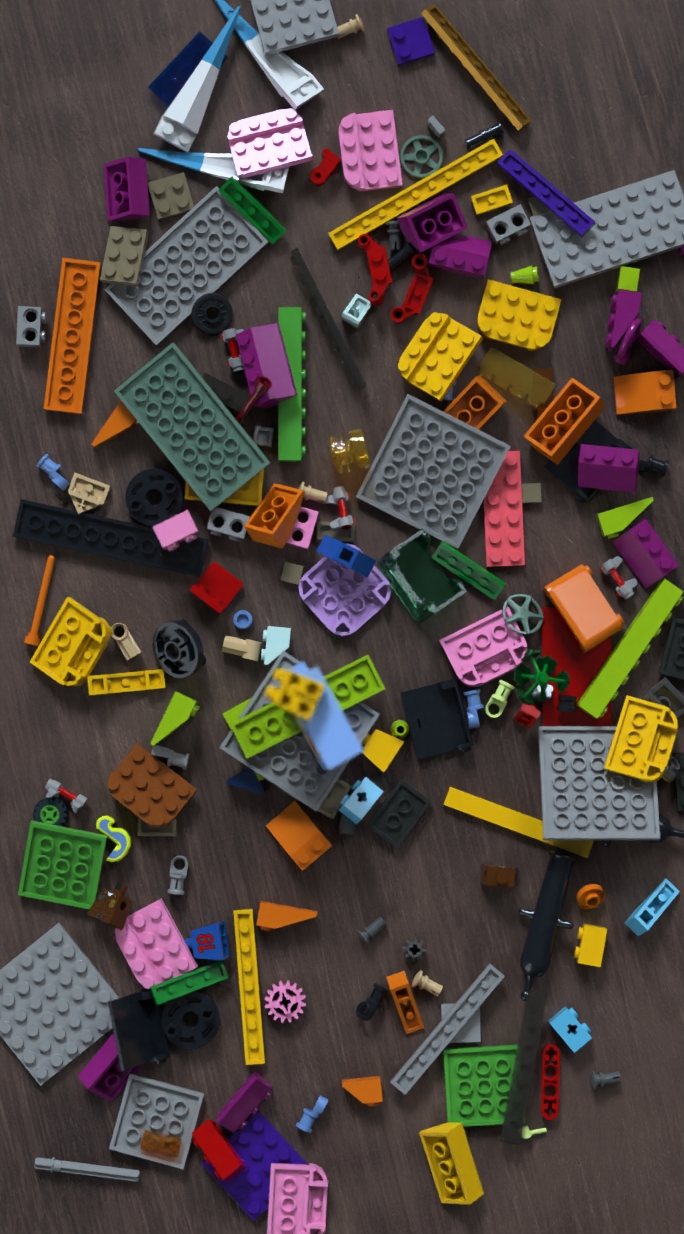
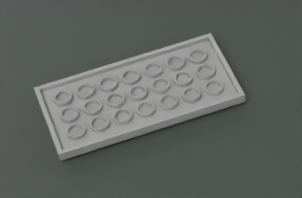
M674 170L575 202L576 206L595 221V225L583 237H580L551 211L529 217L554 289L684 246V195Z
M217 186L145 252L138 286L111 283L104 289L156 346L191 315L193 305L199 297L207 293H215L269 243L218 191L219 188Z

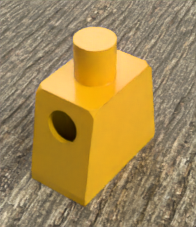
M375 729L372 735L367 733L362 743L365 746L362 753L385 773L404 744V741Z

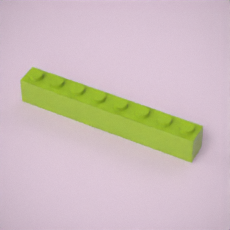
M666 579L660 580L576 704L577 707L593 718L598 719L599 716L601 718L608 710L607 704L609 701L613 702L619 693L617 689L620 685L623 686L627 682L630 670H634L640 663L638 658L642 653L645 654L651 646L649 644L651 639L659 635L662 630L660 628L661 624L669 620L672 615L670 611L674 605L677 607L683 599L681 595L684 591Z

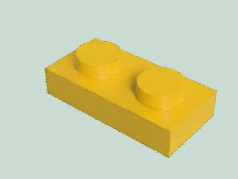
M507 185L470 197L476 216L513 204Z

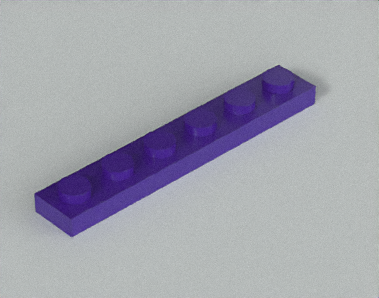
M511 149L497 162V165L580 237H583L595 225V221Z

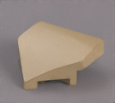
M74 473L68 492L78 514L103 505L111 486Z

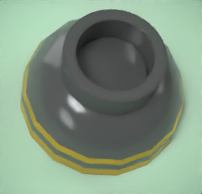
M670 757L666 772L662 776L668 783L675 780L677 771L680 769V765L674 757Z

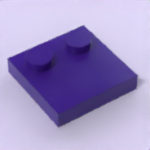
M424 17L387 28L398 66L435 55Z

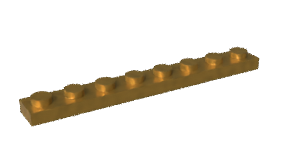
M434 4L426 8L421 13L426 22L433 27L438 36L448 45L450 51L468 69L475 81L482 86L486 94L497 104L499 110L507 116L511 124L518 131L527 126L532 121L531 118L437 5Z

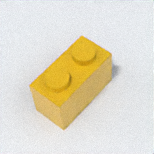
M584 923L582 928L579 927L577 939H580L579 947L576 946L574 950V958H577V963L601 967L607 934L606 927Z

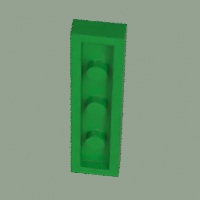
M233 176L218 190L272 244L287 231Z
M444 541L441 542L431 557L493 600L498 597L506 585L505 582Z
M220 960L151 986L150 991L156 1006L227 980L229 977L223 961Z

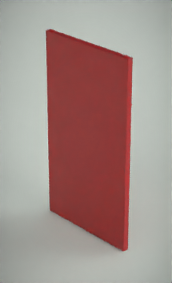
M541 607L544 616L542 621V657L549 655L551 659L557 661L555 673H549L548 677L557 678V674L561 673L562 670H565L566 674L570 676L569 686L563 693L559 692L556 682L548 681L546 683L553 686V692L551 693V699H546L545 702H542L543 726H612V701H609L607 704L608 710L602 718L599 716L598 719L593 718L576 706L612 653L611 637L588 652L583 653L579 647V639H575L574 634L557 608ZM558 695L577 697L575 702L576 712L557 710V706L560 703Z

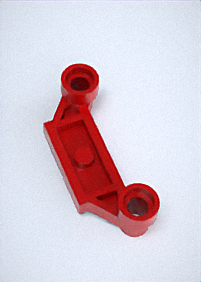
M362 234L358 238V246L361 250L367 252L373 288L368 298L373 306H381L384 303V294L388 286L393 284L386 247L377 244L369 235ZM377 294L378 297L373 299V296Z
M416 254L412 259L415 275L402 307H395L391 311L390 316L395 323H401L406 318L414 314L419 315L434 279L429 275L427 258L423 254ZM422 261L423 264L418 266L416 262ZM399 313L402 317L397 319L394 315Z

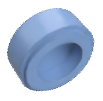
M241 610L234 615L233 622L237 628L244 630L252 625L253 618L248 611Z

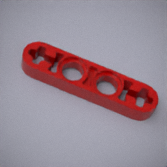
M552 1043L546 1044L542 1049L540 1110L543 1117L548 1120L556 1118L559 1112L560 1051ZM552 1047L556 1051V1054L552 1055V1061H556V1064L551 1062L545 1064V1060L549 1061V1055L546 1054V1051H549V1048ZM551 1066L556 1069L553 1077L545 1075L547 1067ZM553 1086L555 1094L553 1096L545 1095L546 1087ZM544 1099L550 1100L552 1109H555L554 1112H551V1115L544 1111V1109H548V1102H544Z

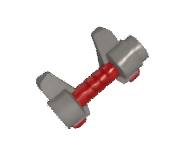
M233 328L224 330L221 333V339L224 340V343H228L231 357L228 359L227 364L233 369V372L244 370L242 358L238 353L236 345V334L244 331L243 329L236 330Z
M343 486L335 487L333 495L327 496L325 501L326 504L336 505L339 508L340 517L330 522V527L333 531L350 529L355 523L354 518L347 514L346 504H348L350 495Z
M617 556L603 563L600 571L604 575L610 574L617 584L615 588L616 594L626 600L634 594L632 588L637 585V581L635 578L625 582L616 571L622 559Z
M49 779L44 788L48 791L46 794L47 798H59L61 795L70 800L74 813H77L79 809L81 810L87 801V797L81 794L75 795L67 791L56 780Z

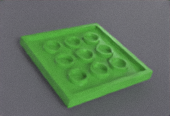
M31 821L18 895L90 909L97 897L107 835Z
M520 1044L443 1049L448 1123H462L463 1127L525 1123Z

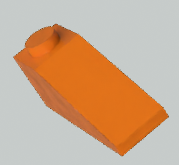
M122 401L119 402L91 443L93 447L97 448L133 428L135 424H140Z
M261 901L256 925L260 926L261 930L271 931V928L276 929L317 917L318 911Z
M405 971L387 976L386 978L406 1035L424 1029Z

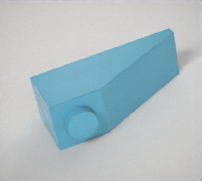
M665 878L625 921V924L637 936H640L651 928L680 891Z

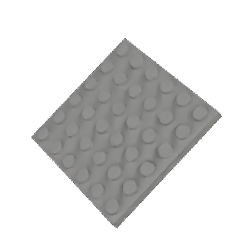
M407 394L356 497L458 549L511 446Z
M282 651L238 719L272 703L273 701L264 696L268 685L276 689L281 685V682L272 679L275 669L287 670L300 663V661ZM362 702L342 711L360 744L380 715ZM232 729L219 747L316 812L351 759L349 758L330 770L322 769L302 731L247 759Z
M617 726L538 727L543 840L660 839L657 781L642 782V780L604 769Z
M60 922L0 970V1036L40 1086L113 1028L108 1001L120 998Z

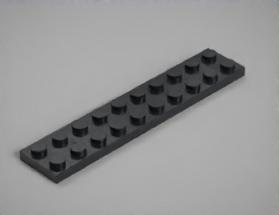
M22 499L13 533L15 538L201 577L209 541L208 539L197 537V539L189 543L183 541L179 543L180 547L169 551L168 549H163L153 527L87 513L78 514L77 511Z

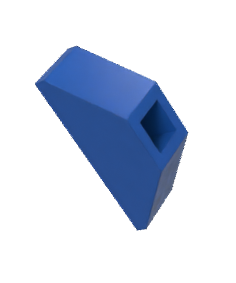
M324 535L316 551L367 578L376 563V560L327 535Z

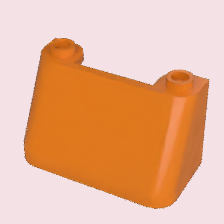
M581 564L549 583L542 590L547 597L553 599L551 601L552 604L555 605L567 623L575 639H579V647L583 653H586L622 630V624L625 622L619 613H614L591 577L593 573L588 565L584 567Z

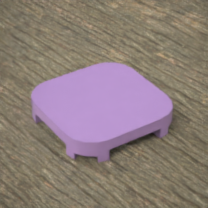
M347 544V545H349V546H351V547H353V548H355V549L361 551V549H359V548L356 547L355 545ZM325 556L303 575L299 583V594L305 604L331 632L340 636L351 635L385 606L391 594L388 580L375 566H373L367 578Z

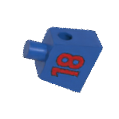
M225 921L192 930L191 938L184 939L189 950H193L194 958L224 960L230 957Z

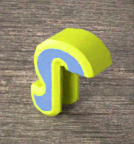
M104 815L97 820L96 829L102 834L107 835L110 840L117 844L106 859L109 862H117L123 859L129 852L132 845L131 836L127 830L113 827L116 820L109 815Z

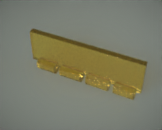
M490 347L479 365L481 370L478 375L489 381L495 375L494 384L504 390H507L512 385L509 393L521 400L525 398L526 394L529 395L525 402L536 409L541 403L545 404L556 386L555 383L493 347Z

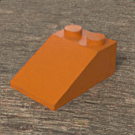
M673 370L613 377L616 415L673 411L676 409Z
M479 375L469 383L443 412L480 430L507 401Z
M274 483L244 526L252 540L282 549L293 533L304 497V491Z
M296 801L291 803L266 825L302 871L332 846L330 841Z

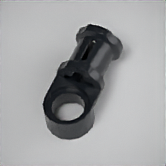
M650 455L648 462L640 460L639 472L653 471L660 473L664 477L669 460L662 461Z
M374 983V989L370 997H367L365 1002H361L356 1009V1016L365 1021H369L373 1017L377 1007L381 1008L385 995L389 993L388 989L377 983Z

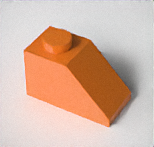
M380 1076L342 1080V1087L363 1104L377 1106L379 1102H383Z

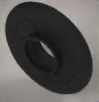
M204 294L193 305L192 321L195 327L202 333L208 335L219 334L226 330L232 321V306L227 298L221 294ZM210 309H216L217 316L214 319H209L207 312Z

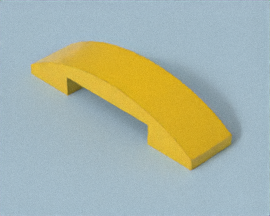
M163 669L87 676L89 695L165 688Z

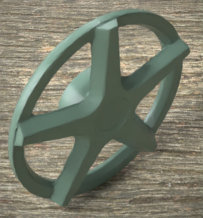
M417 135L407 140L400 152V161L407 173L415 178H425L439 170L443 161V152L435 139L426 135ZM419 139H428L434 144L424 149ZM413 141L415 153L404 154L406 146ZM437 148L440 154L438 164L429 157ZM404 160L416 162L414 172L408 169ZM423 164L434 168L429 173L420 174Z
M512 595L503 605L504 621L513 631L519 634H532L540 628L544 616L540 605L531 595ZM524 598L526 600L522 606H519L512 599ZM531 602L535 605L539 614L529 611ZM507 604L515 610L514 615L506 618ZM528 620H539L537 626L530 630ZM515 621L522 623L525 631L515 629L510 623Z

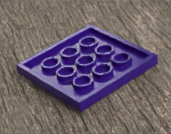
M259 1110L247 1120L246 1125L241 1131H235L228 1138V1141L247 1168L230 1182H227L223 1179L220 1180L215 1175L214 1170L216 1169L212 1164L210 1165L206 1160L202 1162V1165L253 1220L258 1218L269 1205L271 1163L309 1165Z

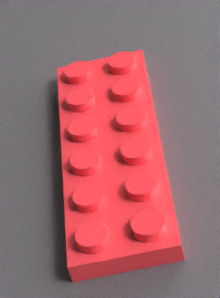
M508 451L483 500L486 567L525 565L520 451Z

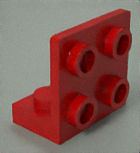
M213 561L198 582L191 587L190 591L218 613L222 614L244 584Z

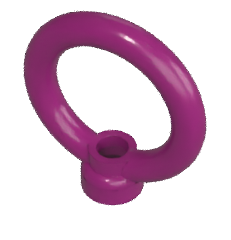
M636 317L629 326L619 351L615 353L614 360L624 365L628 364L630 350L642 325L641 317Z

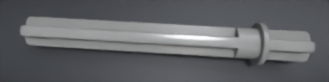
M37 1157L34 1163L35 1169L48 1170L50 1173L56 1171L134 1182L139 1180L140 1174L139 1170L55 1160V1157L52 1159Z

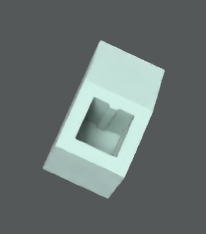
M268 626V629L264 630L263 641H266V649H262L261 660H264L265 665H269L280 656L282 651H286L289 648L291 628Z

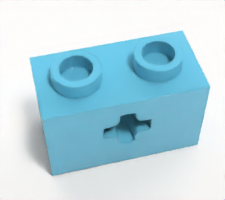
M367 777L362 781L357 780L351 788L354 790L352 794H346L340 802L342 806L339 811L356 825L384 792Z
M565 1006L548 1022L575 1053L592 1039L589 1034L591 1030L585 1023L582 1025L577 1020L579 1015L573 1008L568 1009ZM569 1024H571L572 1026H574V1029H575L574 1032H572L571 1030L568 1031V1030H569V1028H568V1025H569Z

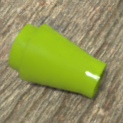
M529 266L511 272L512 283L534 284V282H539L538 268Z
M404 720L393 722L390 728L391 734L398 739L405 738L409 734L407 722ZM398 726H403L404 731L402 733L397 732Z

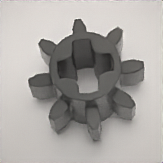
M416 937L411 942L406 939L408 945L402 947V949L408 951L405 957L412 956V961H415V957L422 959L421 953L426 952V949L421 947L424 941L417 942ZM413 944H416L417 948L420 949L415 954L412 953V950H409V948L413 947Z

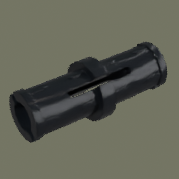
M498 122L485 130H479V133L464 140L467 143L468 149L472 150L504 134V131Z

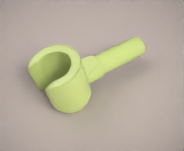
M528 1126L518 1129L520 1136L525 1139L535 1134L547 1132L546 1128L530 1131Z

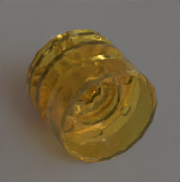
M361 428L349 431V440L345 441L342 433L338 434L339 443H336L334 435L329 436L331 459L339 475L343 474L342 465L345 464L348 473L351 472V463L355 462L358 470L371 467Z

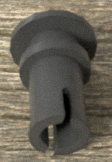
M386 222L385 225H389V229H387V233H389V250H401L400 232H402V229H400L399 222Z
M378 916L368 927L365 926L362 932L358 930L357 933L362 941L370 946L369 940L375 939V935L387 924Z
M591 1071L590 1080L593 1090H597V1086L603 1088L604 1085L620 1084L621 1078L613 1079L620 1076L619 1071L604 1074L602 1072L595 1074L594 1071Z

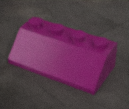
M279 323L251 327L236 334L251 395L255 390V382L259 376H265L272 382L271 388L268 392L260 395L254 407L267 409L297 396Z

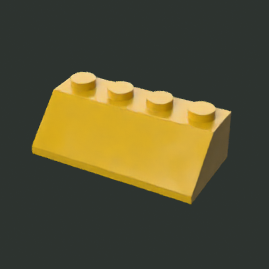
M447 1122L419 1132L441 1203L470 1205L481 1197L484 1192L462 1123Z

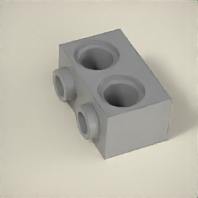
M521 204L486 221L485 224L495 245L498 243L501 245L511 241L510 237L516 234L518 237L526 234L531 226ZM514 218H520L522 220V225L515 226L512 223V220ZM498 226L503 227L505 234H497L495 228Z
M18 306L16 345L18 347L41 348L42 343H45V331H42V324L46 323V312H43L41 307ZM30 313L37 314L34 322L27 320ZM30 332L36 333V338L33 341L26 339L27 334Z
M216 507L211 511L207 530L211 531V535L221 537L222 534L229 535L230 540L240 542V539L245 540L247 531L244 526L250 516ZM218 517L224 519V525L220 528L214 526V520ZM236 522L243 525V529L239 533H235L232 530V526Z

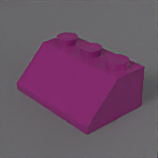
M125 157L104 164L107 220H134L150 216L146 159Z
M454 193L442 194L397 217L404 236L419 252H423L468 228Z
M456 234L432 246L428 267L484 279L492 241Z
M653 320L636 339L668 370H673L674 376L678 378L684 372V348L679 344L680 340L672 334L670 336L665 331L666 327L660 321L656 322Z
M581 444L578 462V487L636 493L641 458L639 450Z
M646 518L612 542L645 589L679 566Z
M113 1033L80 1072L78 1077L89 1090L113 1102L127 1085L129 1074H136L144 1064L121 1071Z
M254 1071L217 1114L216 1122L233 1133L237 1129L241 1131L247 1123L245 1119L250 1114L253 1116L260 1108L258 1104L262 1099L266 1101L270 1097L272 1085Z

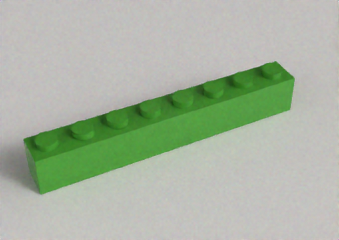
M279 307L278 323L297 396L278 404V461L302 462V457H305V446H302V438H305V427H302V419H305V408H302V400H305V389H302V381H305L306 378L305 369H302V362L306 360L305 350H302V343L306 342L305 331H302V324L306 323V314L302 312V307Z

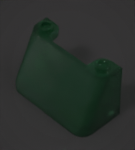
M423 529L390 550L377 561L378 568L384 577L388 580L412 617L419 623H423L467 592L462 581L455 578L449 580L437 561L431 558L432 554L428 550L431 546V537Z

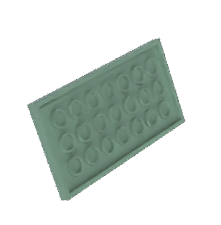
M174 342L114 390L210 511L214 510L271 463Z

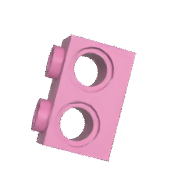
M300 507L298 515L306 513L309 519L305 523H301L297 519L293 533L295 531L302 532L303 539L295 541L291 535L286 543L308 549L319 512Z

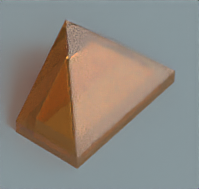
M144 1130L140 1150L178 1158L182 1138Z

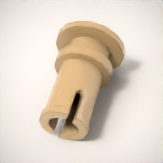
M358 14L355 15L356 19L352 20L351 18L349 22L337 27L339 32L338 39L353 32L356 34L360 29L364 32V25Z
M305 482L301 483L299 489L304 491V500L310 499L325 503L327 492L313 489L309 485L306 487L304 486Z
M422 970L418 971L413 979L412 987L418 986L420 990L425 989L438 996L443 986L428 979L427 975L423 976Z

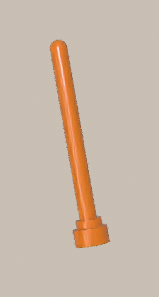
M53 555L48 556L31 631L28 632L24 640L26 644L39 646L40 643L38 631L55 563Z

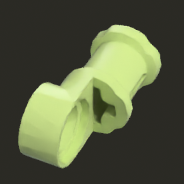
M499 680V686L495 694H492L485 706L486 715L491 718L500 716L507 704L506 700L511 690H514L515 687ZM491 704H496L499 707V712L496 715L489 713L488 708Z

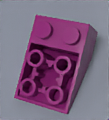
M618 290L615 295L613 294V298L611 297L610 309H613L608 317L607 328H610V333L608 332L605 338V347H608L607 352H611L639 313L642 293Z

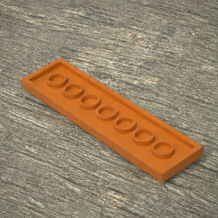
M62 258L44 410L82 414L101 268L100 262Z

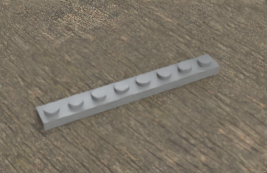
M489 963L392 1078L390 1083L406 1095L505 976Z

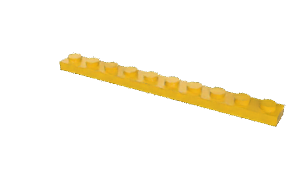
M492 139L334 229L328 235L338 251L358 240L360 235L372 232L386 222L393 220L503 157V154L495 140Z

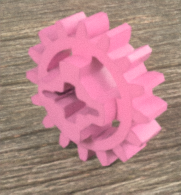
M280 980L279 986L272 984L273 991L267 990L270 996H266L264 999L269 1001L265 1008H270L269 1015L275 1014L274 1020L280 1017L281 1023L284 1022L285 1018L291 1022V1017L293 1016L298 1019V1012L303 1014L304 1010L301 1006H306V1003L302 1001L306 998V995L300 994L303 990L302 988L296 989V982L291 986L290 980H287L286 984H283L282 980ZM286 989L292 990L295 994H289ZM279 991L278 999L272 1000L274 994ZM283 993L287 1000H291L288 1002L287 1008L284 1003H280L283 999ZM298 1002L297 1008L292 1012V1005ZM275 1008L282 1009L284 1014L279 1013Z

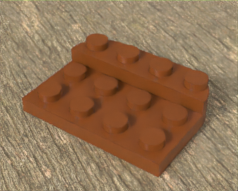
M138 743L116 770L111 772L107 784L113 798L150 827L170 825L198 791Z

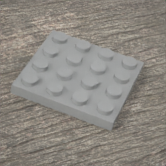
M250 0L265 56L339 37L330 0Z
M130 1073L109 1149L184 1169L193 1136L191 1133L195 1129L204 1093Z

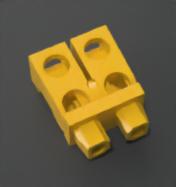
M276 668L272 679L281 682L279 689L268 685L264 696L272 700L273 704L309 721L316 703L299 696V694L318 702L325 685L293 671Z

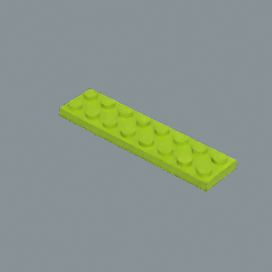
M369 655L324 676L342 711L385 690ZM273 702L229 724L246 759L301 732L292 713L273 704Z

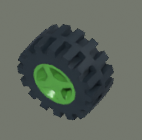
M46 797L40 800L34 807L33 820L63 827L68 820L67 806L61 799Z

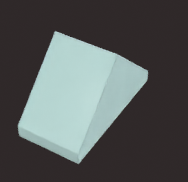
M356 294L342 313L341 319L358 329L372 304L369 300Z

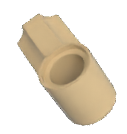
M116 623L112 626L111 636L115 639L127 661L142 653L126 625ZM119 626H122L125 630V634L122 637L115 635V629Z
M225 636L222 652L258 661L262 642Z

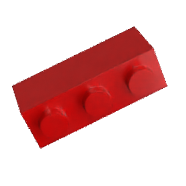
M208 1119L191 1133L195 1138L193 1139L194 1144L199 1149L202 1148L205 1153L203 1155L205 1160L216 1169L214 1173L220 1180L223 1179L230 1182L247 1168L214 1120Z

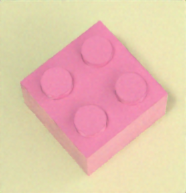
M188 510L153 526L163 549H168L169 551L180 547L179 543L183 541L189 543L197 539L196 535L199 534Z

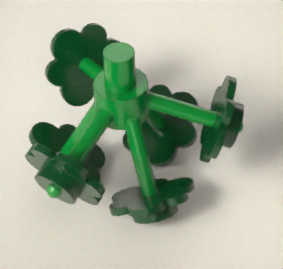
M528 650L524 653V657L521 658V661L524 662L531 660L537 672L535 675H531V670L526 668L524 664L514 669L515 676L513 680L517 682L518 686H524L525 683L529 682V679H534L535 681L526 693L522 689H516V692L519 694L518 698L525 704H534L530 696L531 693L539 702L551 699L553 686L547 685L548 681L556 682V687L561 693L568 688L570 683V676L566 674L565 670L558 673L557 678L548 677L549 673H555L557 661L551 659L549 655L538 657L535 661V658L542 653L541 650Z

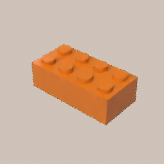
M571 378L523 437L530 446L558 465L606 405L600 396L574 378Z

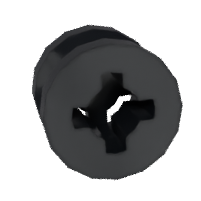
M558 695L560 703L557 706V710L576 712L575 702L577 697Z

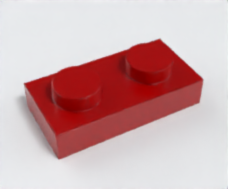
M523 703L513 720L531 728L541 712L534 705Z

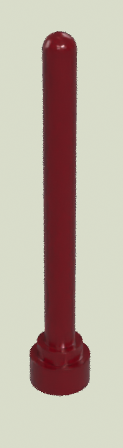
M259 376L256 380L254 392L235 418L240 425L260 395L268 392L271 388L272 382L267 377Z

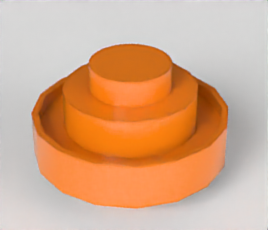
M589 884L577 892L576 899L581 908L592 909L604 901L605 893L600 885Z

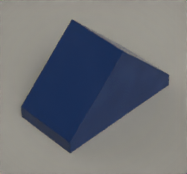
M250 768L229 778L226 783L261 794L265 792L262 783Z

